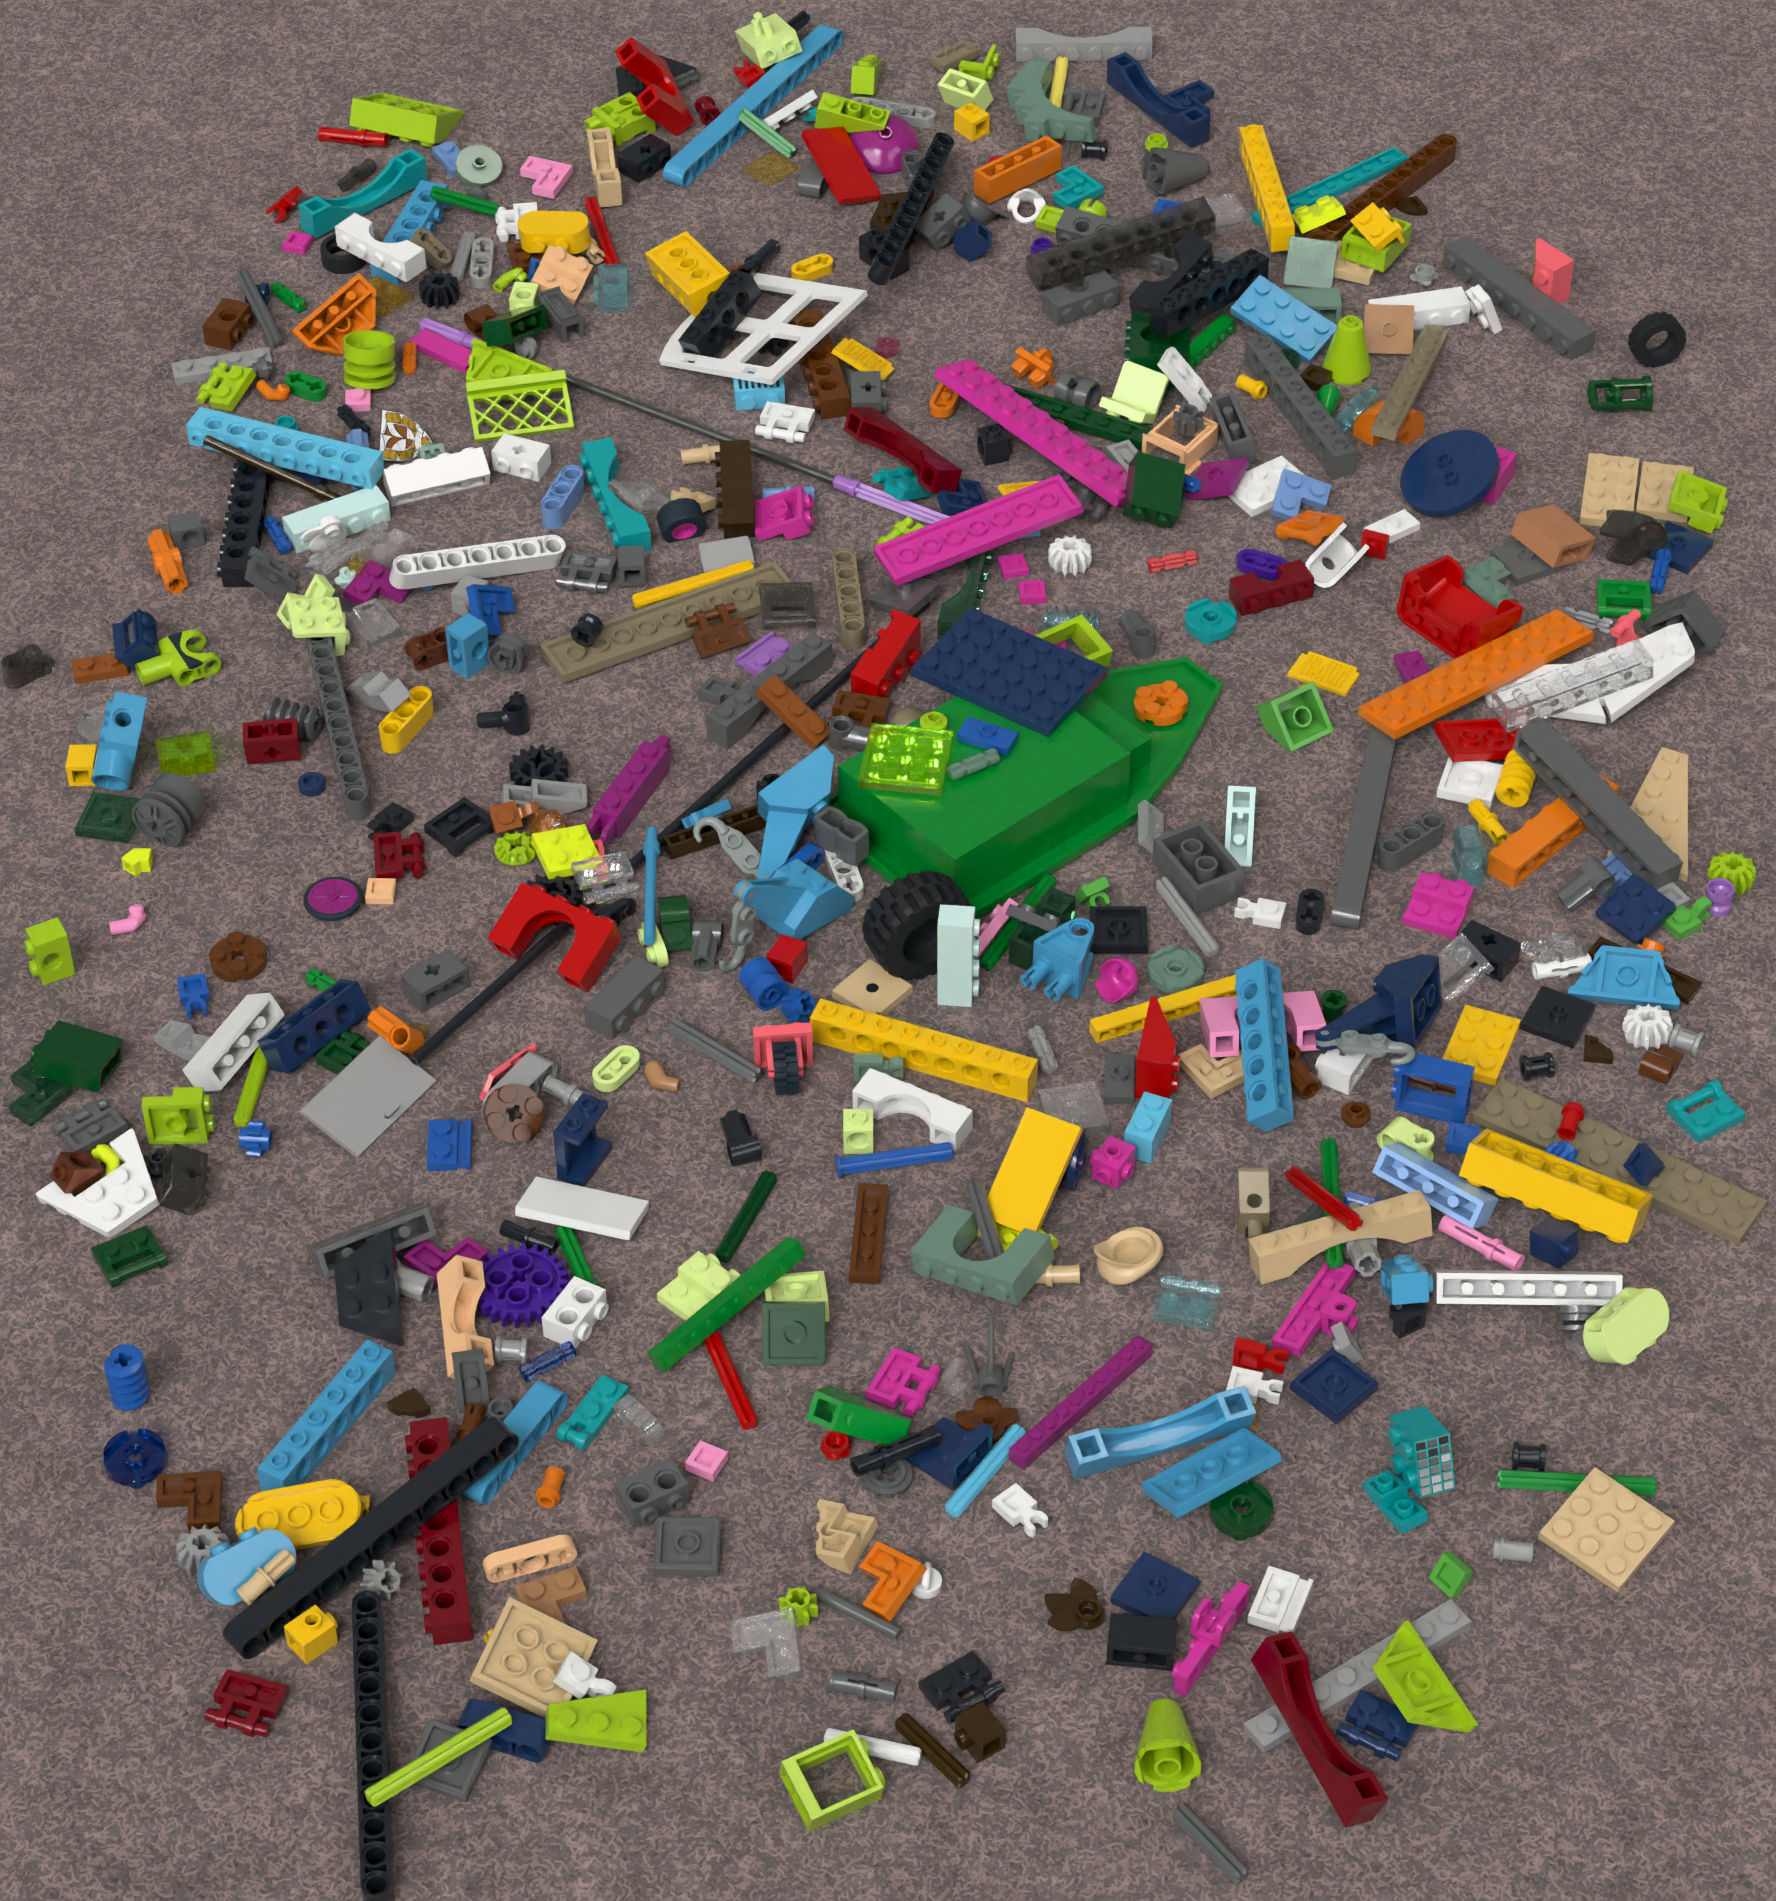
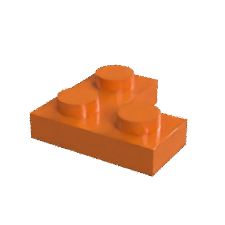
M877 1541L859 1566L864 1573L879 1580L862 1605L868 1611L890 1622L927 1568L921 1562Z

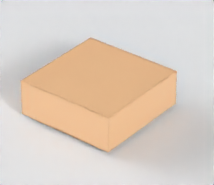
M368 878L365 895L366 904H394L397 886L396 879Z

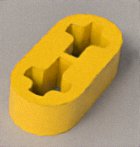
M817 254L799 261L791 267V278L813 281L826 276L833 271V258L828 254Z

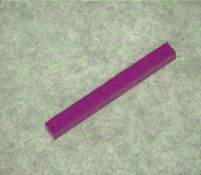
M1139 1335L1134 1337L1009 1448V1460L1022 1470H1025L1152 1356V1344Z

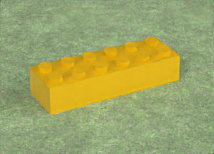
M1487 1128L1469 1143L1459 1176L1466 1178L1467 1182L1474 1186H1486L1494 1189V1192L1501 1197L1516 1198L1521 1200L1526 1207L1532 1209L1541 1208L1550 1212V1215L1556 1219L1571 1220L1578 1223L1581 1229L1590 1232L1598 1231L1607 1235L1606 1237L1616 1243H1628L1643 1228L1654 1196L1651 1193Z

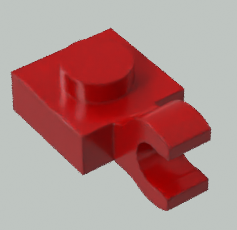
M296 185L269 207L266 213L276 212L278 218L274 222L276 224L280 223L286 218V209L290 211L299 203L297 198L303 191Z
M1237 1337L1234 1344L1232 1365L1258 1372H1263V1369L1266 1368L1274 1373L1284 1374L1285 1363L1277 1360L1288 1362L1290 1351L1285 1348H1275L1267 1351L1266 1344Z

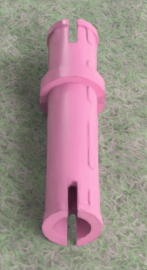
M1447 1214L1439 1223L1438 1230L1482 1253L1485 1255V1259L1490 1262L1496 1261L1513 1271H1519L1524 1264L1525 1256L1504 1246L1503 1241L1498 1238L1493 1240Z

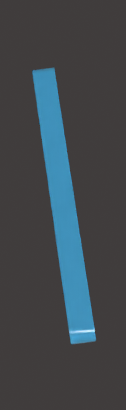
M820 24L800 42L802 52L779 61L670 159L664 167L663 179L684 188L691 184L750 130L738 120L739 113L746 108L759 119H762L842 45L844 39L843 31L824 24Z

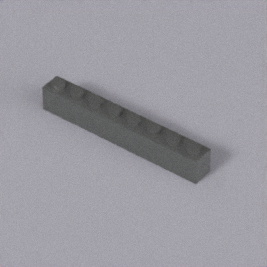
M1467 235L1444 246L1443 265L1448 270L1454 272L1472 287L1479 284L1495 305H1498L1511 317L1522 323L1528 330H1531L1544 342L1554 347L1560 354L1573 360L1593 350L1596 332L1594 329Z
M1542 718L1518 729L1513 749L1634 875L1656 890L1678 880L1683 861L1662 841L1659 835L1653 832L1644 820L1627 805L1626 801L1609 786L1607 781L1603 780L1594 771L1592 766L1575 751L1572 745L1564 740L1554 727Z

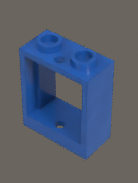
M1416 1053L1414 1060L1411 1062L1395 1065L1393 1078H1397V1081H1394L1391 1091V1098H1395L1394 1110L1447 1123L1464 1124L1470 1107L1475 1067ZM1410 1077L1456 1087L1455 1098L1409 1087Z

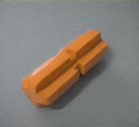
M413 341L410 343L405 342L403 344V373L405 375H414L416 373L417 359L416 343Z

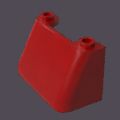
M1446 555L1404 574L1397 604V614L1400 621L1456 659L1505 635L1520 621L1524 607L1512 599H1505L1500 602L1498 609L1462 585L1464 579L1462 566Z

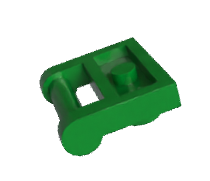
M1597 579V615H1600L1601 619L1603 617H1621L1630 613L1632 609H1636L1640 612L1642 621H1646L1651 613L1650 582ZM1606 605L1641 606L1642 608L1615 607Z

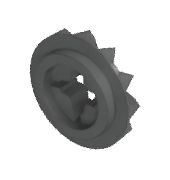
M900 1459L891 1463V1466L887 1469L879 1468L862 1475V1480L866 1490H872L876 1497L879 1494H883L889 1499L892 1494L902 1495L905 1488H910L912 1468L905 1459ZM882 1473H885L887 1476L893 1475V1481H889L886 1478L882 1479Z

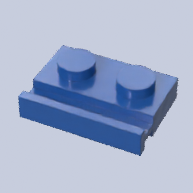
M458 1119L428 1120V1171L458 1170V1168L471 1170V1119H467V1122H458Z

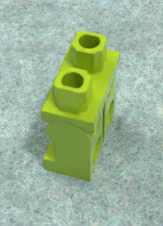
M630 92L602 105L600 108L598 106L593 108V116L584 120L586 132L589 129L610 127L612 141L616 146L622 145V141L631 140L641 132L645 131L650 134L656 131L655 121L643 114L636 97Z

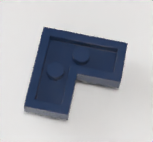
M1198 80L1165 94L1164 97L1181 107L1198 106L1210 116V108L1204 105L1203 102L1214 98V90L1201 80Z
M961 478L956 492L940 490L937 496L942 513L949 516L988 502L979 481Z

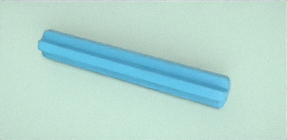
M1018 1424L1010 1426L945 1503L947 1514L957 1518L963 1513L1009 1458V1448L1026 1433L1023 1427H1020Z

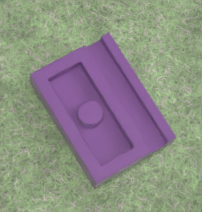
M771 631L736 656L735 665L742 666L745 671L756 677L795 645L782 637H775L774 632Z

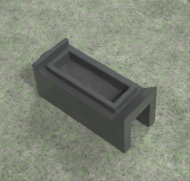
M560 286L537 293L538 305L544 304L548 324L562 343L567 342L566 327L572 326L580 338L585 336L584 316L579 315L562 293Z

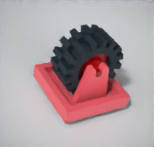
M811 1022L753 1027L754 1064L762 1069H767L768 1078H774L776 1095L799 1093V1075H804L803 1066L813 1065Z

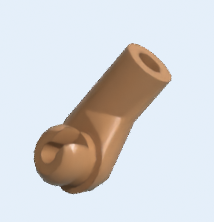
M651 1060L645 1065L644 1073L653 1088L678 1093L681 1079L666 1076L660 1061Z

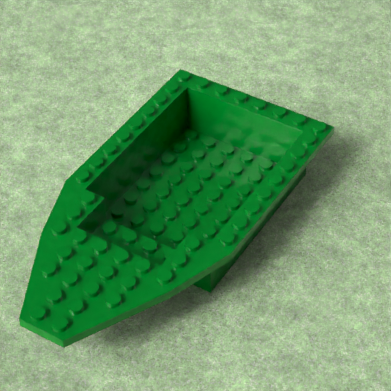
M1187 657L1108 670V676L1050 737H1046L956 696L930 711L939 712L946 716L947 728L942 735L937 737L926 735L920 727V718L838 765V791L830 795L829 806L841 810L848 819L856 820L868 829L869 856L863 862L892 885L893 881L897 878L903 879L912 872L920 874L921 871L928 870L932 871V873L934 871L944 873L956 882L970 904L975 907L976 919H979L995 909L998 904L1005 903L1009 898H1013L1037 883L1044 874L1050 875L1138 820V804L1144 800L1152 804L1182 767L1222 694L1223 684ZM1170 680L1176 682L1177 687L1186 693L1188 711L1183 713L1182 719L1175 724L1154 726L1153 721L1145 719V722H1142L1135 715L1134 699L1136 697V690L1139 687L1162 684ZM968 717L1019 732V739L1008 756L998 754L1000 761L996 764L987 766L969 775H964L956 780L950 778L947 772L948 766L957 762L960 763L964 759L979 753L983 754V752L987 751L957 741V733Z

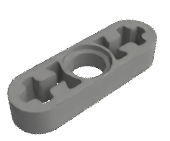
M477 238L472 243L470 282L476 288H485L492 283L495 251L494 242L490 238Z

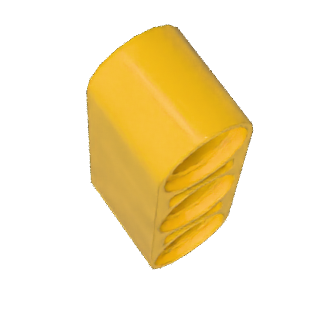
M416 686L410 689L411 695L394 711L389 712L380 722V743L384 752L392 754L402 751L431 719L434 709L432 691L429 688Z

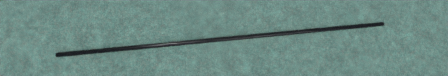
M930 601L912 617L917 618L930 606ZM880 638L874 641L868 648L873 649ZM867 649L805 704L812 711L851 677V672ZM785 723L781 724L659 833L657 841L660 843V847L664 845L663 836L678 832L684 827L681 819L704 809L788 734L791 729ZM643 849L580 905L590 910L646 861ZM564 922L557 924L409 1057V1060L416 1066L566 933L572 925Z

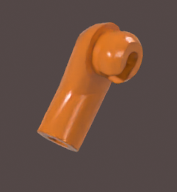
M260 380L256 384V389L266 400L285 401L289 398L290 387L286 384H279L277 389L272 388L265 380Z

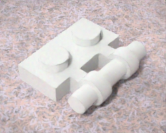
M537 202L513 204L512 210H506L505 207L498 208L495 214V221L498 224L496 234L501 242H507L510 234H516V240L520 239L517 226L518 220L530 211H537Z
M767 401L760 415V424L766 426L757 425L755 435L764 436L765 439L773 440V438L786 440V443L792 444L795 442L804 443L806 433L798 431L809 432L815 419V409Z

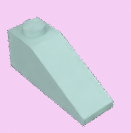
M1228 786L1225 848L1241 867L1251 868L1256 787Z

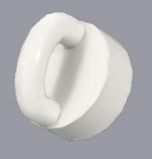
M925 1562L924 1566L927 1570L911 1592L918 1598L931 1599L940 1593L942 1576L936 1569L931 1567L930 1562Z

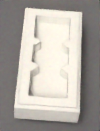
M1404 509L1364 527V529L1389 535L1390 544L1420 530V522Z

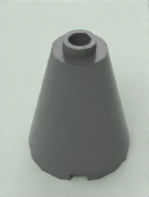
M1158 147L1150 148L1151 151L1144 154L1142 161V177H1146L1148 184H1145V187L1153 195H1162L1204 179L1210 168L1209 162L1203 155Z

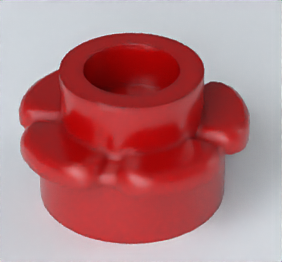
M836 1431L826 1434L820 1445L821 1452L825 1453V1457L829 1460L844 1459L851 1452L849 1448L851 1447V1442L847 1435Z

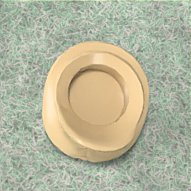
M1132 1227L1122 1230L1111 1236L1108 1240L1094 1246V1253L1097 1256V1268L1100 1275L1111 1284L1126 1285L1138 1280L1152 1270L1160 1261L1164 1247L1161 1238L1154 1231L1144 1227Z

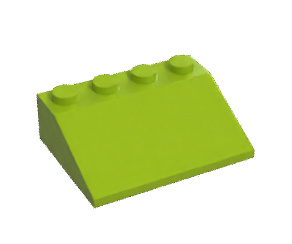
M380 92L352 98L349 126L357 127V130L360 131L361 129H368L370 132L372 130L378 133H388L389 138L392 135L399 136V140L405 142L418 140L420 145L434 147V144L443 142L464 115L465 110Z

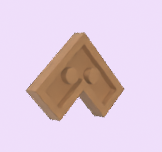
M576 1566L514 1586L519 1602L564 1624L566 1623L559 1606L587 1597L586 1588Z

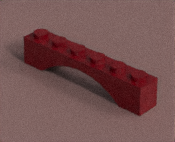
M849 408L843 429L856 440L879 448L904 462L915 473L917 483L930 493L938 494L940 490L956 492L962 473L960 468L875 408Z
M1293 1631L1265 1637L1251 1658V1661L1343 1825L1347 1828L1372 1821L1386 1803L1388 1797L1373 1771L1352 1758L1329 1729L1314 1693L1308 1657Z

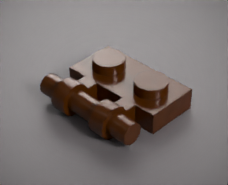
M734 602L726 605L721 603L715 605L714 609L705 612L700 610L694 612L693 616L685 618L687 628L699 627L700 631L694 632L691 637L701 660L750 643L751 640L742 618L739 617L731 620L729 615L737 612ZM717 618L720 620L721 624L709 626L708 621Z
M839 690L832 706V715H843L851 719L862 720L863 722L853 721V723L857 726L882 732V726L874 725L873 723L885 724L891 708V699ZM829 717L828 723H827L828 726H829L830 720H831L833 717Z

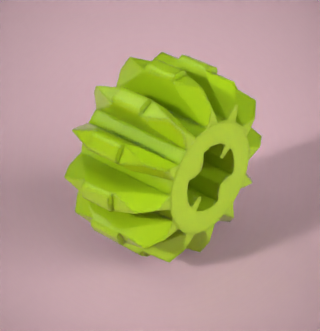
M1733 850L1730 854L1721 851L1720 855L1713 857L1707 872L1708 881L1714 878L1726 879L1734 885V893L1736 892L1743 896L1744 892L1750 891L1756 877V867L1753 866L1752 859L1744 857V853L1737 855Z

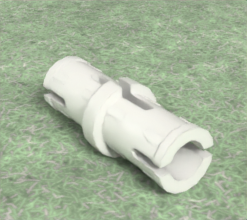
M1589 954L1567 958L1563 955L1557 956L1555 960L1533 962L1532 974L1536 981L1560 976L1561 979L1567 978L1569 974L1581 973L1592 960Z

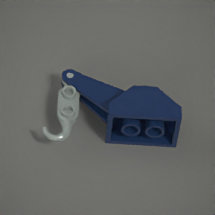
M1422 954L1385 965L1373 982V990L1376 994L1333 1022L1315 1031L1316 1048L1323 1051L1339 1048L1346 1054L1365 1053L1376 1058L1384 1057L1388 1053L1405 1055L1402 1058L1391 1059L1390 1063L1393 1065H1403L1414 1060L1416 1045L1442 1008L1439 956Z

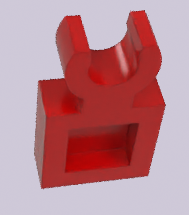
M743 60L744 66L741 68L734 66L733 70L739 82L749 89L766 72L754 63L750 66L748 60Z

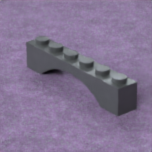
M813 632L806 636L706 715L707 738L726 750L731 748L747 735L752 724L767 706L755 695L756 691L774 674L788 687L801 681H815L833 666L832 643Z

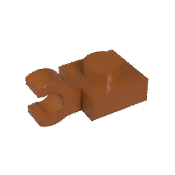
M513 800L488 807V813L497 836L505 832L521 829L523 827L521 820L538 816L539 809L536 801L517 808L516 802Z

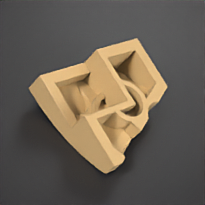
M819 1499L817 1508L820 1515L819 1522L816 1524V1531L819 1535V1539L816 1542L817 1557L830 1567L851 1575L879 1526L875 1517L848 1512L843 1503Z

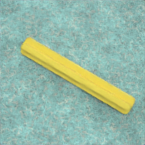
M1061 56L1056 59L1049 99L1050 102L1059 108L1062 105L1068 70V58H1062Z

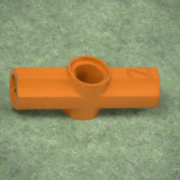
M162 529L153 530L147 539L155 571L158 576H161L166 591H170L173 594L181 593L188 586L183 570L179 549L174 547L169 532H165Z

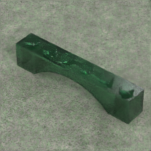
M990 549L963 560L970 575L962 589L952 598L941 604L937 621V640H940L971 608L981 612V601L979 599L984 600L985 584L983 582L988 583L989 567L987 566H992L993 550Z

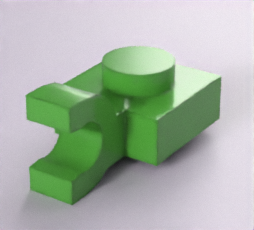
M1703 896L1694 903L1690 910L1682 905L1661 925L1675 938L1681 940L1701 930V921L1711 917V913L1706 909L1712 906V902L1706 896Z

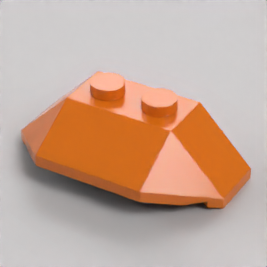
M358 273L296 326L292 333L309 350L342 356L343 338L346 335L361 330H372L375 327L376 289Z

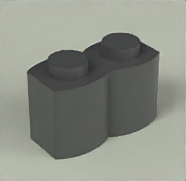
M831 806L825 807L814 816L815 841L824 850L836 853L840 860L853 866H857L869 856V832L862 823L848 819L841 810Z

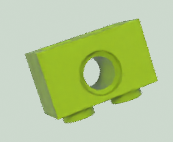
M58 917L25 928L27 940L23 943L28 957L32 958L31 961H28V966L33 977L38 976L42 985H46L75 974L68 936Z

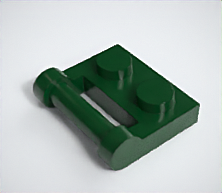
M147 1225L91 1247L92 1255L111 1288L121 1285L120 1282L157 1266L160 1269L169 1265L163 1249L160 1248Z

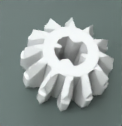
M1065 535L1063 539L1055 538V542L1050 544L1048 551L1050 567L1054 568L1055 573L1063 572L1064 577L1068 573H1072L1073 576H1076L1077 572L1085 573L1086 568L1090 567L1092 561L1090 544L1086 543L1085 538L1077 539L1076 535L1073 537Z
M1648 1003L1645 1007L1637 1005L1635 1010H1628L1623 1021V1031L1627 1043H1633L1635 1048L1642 1046L1646 1050L1649 1047L1659 1049L1660 1044H1668L1671 1032H1673V1023H1671L1669 1011L1662 1010L1660 1005L1651 1007Z

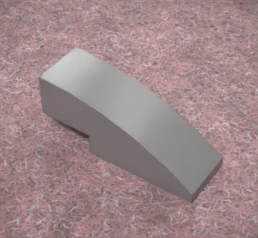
M382 671L363 673L344 690L346 694L362 704L385 712L394 711L411 695L399 678L388 679Z
M532 779L530 787L503 784L500 804L515 800L518 808L536 801L539 813L538 816L532 818L553 817L585 808L587 806L586 784Z

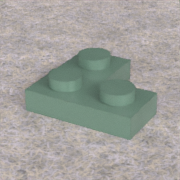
M1492 556L1464 570L1463 581L1483 600L1498 609L1500 602L1505 599L1514 600L1516 598L1505 585L1501 584L1509 578L1511 572L1495 557Z

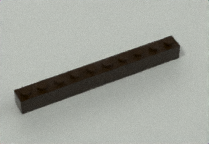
M758 804L719 817L725 825L740 831L743 835L766 827V821L758 813ZM694 826L663 836L664 850L672 860L719 844L720 840L717 831L712 826L701 828L700 836L702 841L700 843L694 838Z

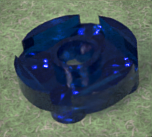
M138 1429V1432L128 1434L127 1430L122 1431L107 1442L103 1451V1463L108 1477L120 1485L130 1486L133 1489L142 1488L146 1483L156 1479L157 1475L163 1472L168 1463L163 1439L157 1433L148 1429ZM134 1454L136 1457V1454H141V1458L135 1461H130L129 1456Z

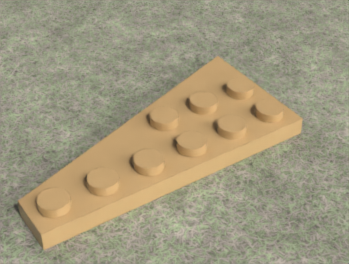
M1662 747L1630 808L1683 861L1678 879L1687 882L1688 755ZM1608 849L1607 857L1613 854L1610 849Z

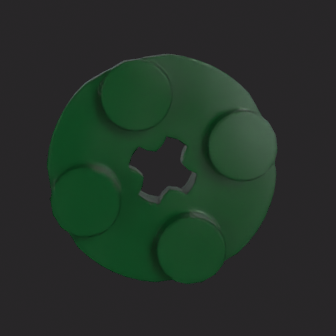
M1249 1480L1248 1484L1242 1483L1212 1499L1209 1506V1516L1219 1531L1231 1536L1234 1540L1244 1541L1248 1537L1261 1534L1269 1527L1273 1519L1272 1496L1265 1487ZM1238 1505L1241 1508L1247 1506L1248 1508L1246 1512H1238L1235 1506Z

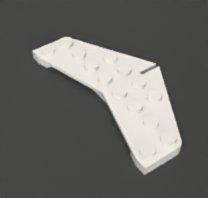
M1677 623L1664 627L1588 663L1543 665L1483 695L1486 704L1496 710L1606 724V716L1602 709V706H1604L1612 723L1691 666L1695 661V649L1683 623Z

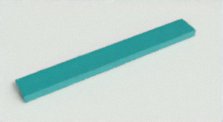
M1396 147L1387 149L1286 196L1290 212L1294 214V210L1301 206L1307 205L1309 207L1314 205L1316 200L1324 196L1337 197L1391 172L1410 157ZM1258 210L1252 212L1250 219L1263 228Z

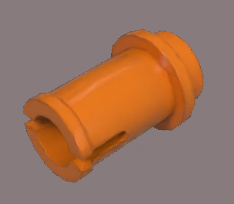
M548 1467L542 1486L536 1490L537 1503L541 1507L553 1508L560 1501L559 1491L566 1474L559 1467Z

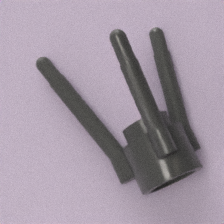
M989 1315L988 1364L984 1365L978 1373L970 1346L966 1345L964 1350L973 1377V1388L979 1390V1393L984 1396H998L1003 1390L1008 1389V1378L1015 1353L1012 1351L1009 1353L1003 1372L999 1366L995 1365L994 1316Z

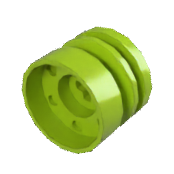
M361 330L352 332L343 338V355L346 359L343 367L344 382L360 389H380L388 387L395 382V362L393 361L395 357V339L392 335L382 331Z

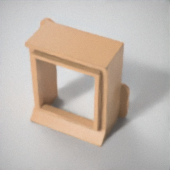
M1176 405L1174 411H1178V412H1179V408H1180L1181 406ZM1172 411L1148 434L1143 433L1142 453L1149 454L1157 446L1180 456L1179 463L1186 464L1185 474L1190 475L1201 465L1199 459L1217 444L1219 423L1203 417V429H1197L1196 434L1192 435L1195 438L1184 446L1169 439L1178 430L1173 429L1174 411Z

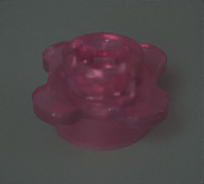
M890 337L876 339L877 347L874 348V352L885 359L892 358L898 354L897 346L900 345V341Z

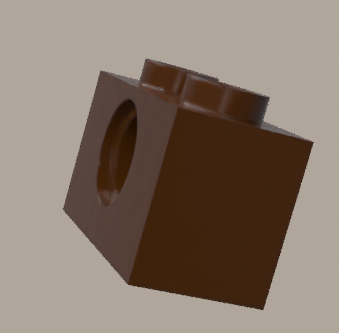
M223 298L202 326L205 345L232 351L235 345L242 341L247 329L253 326L254 315L251 312L250 303Z

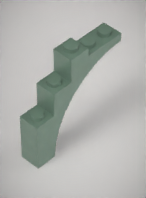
M1029 60L1006 87L1009 106L1015 108L1018 124L1024 125L1026 141L1034 142L1047 135L1052 139L1093 143L1097 138L1093 117L1064 111L1046 98L1053 81L1051 62Z

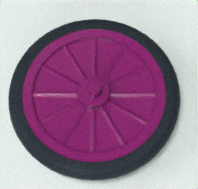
M327 877L316 881L306 890L303 903L306 911L313 917L325 921H336L354 914L361 906L363 894L360 887L350 879Z

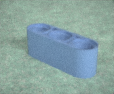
M567 465L563 467L541 500V516L544 527L548 529L562 527L585 492L584 473L580 466Z

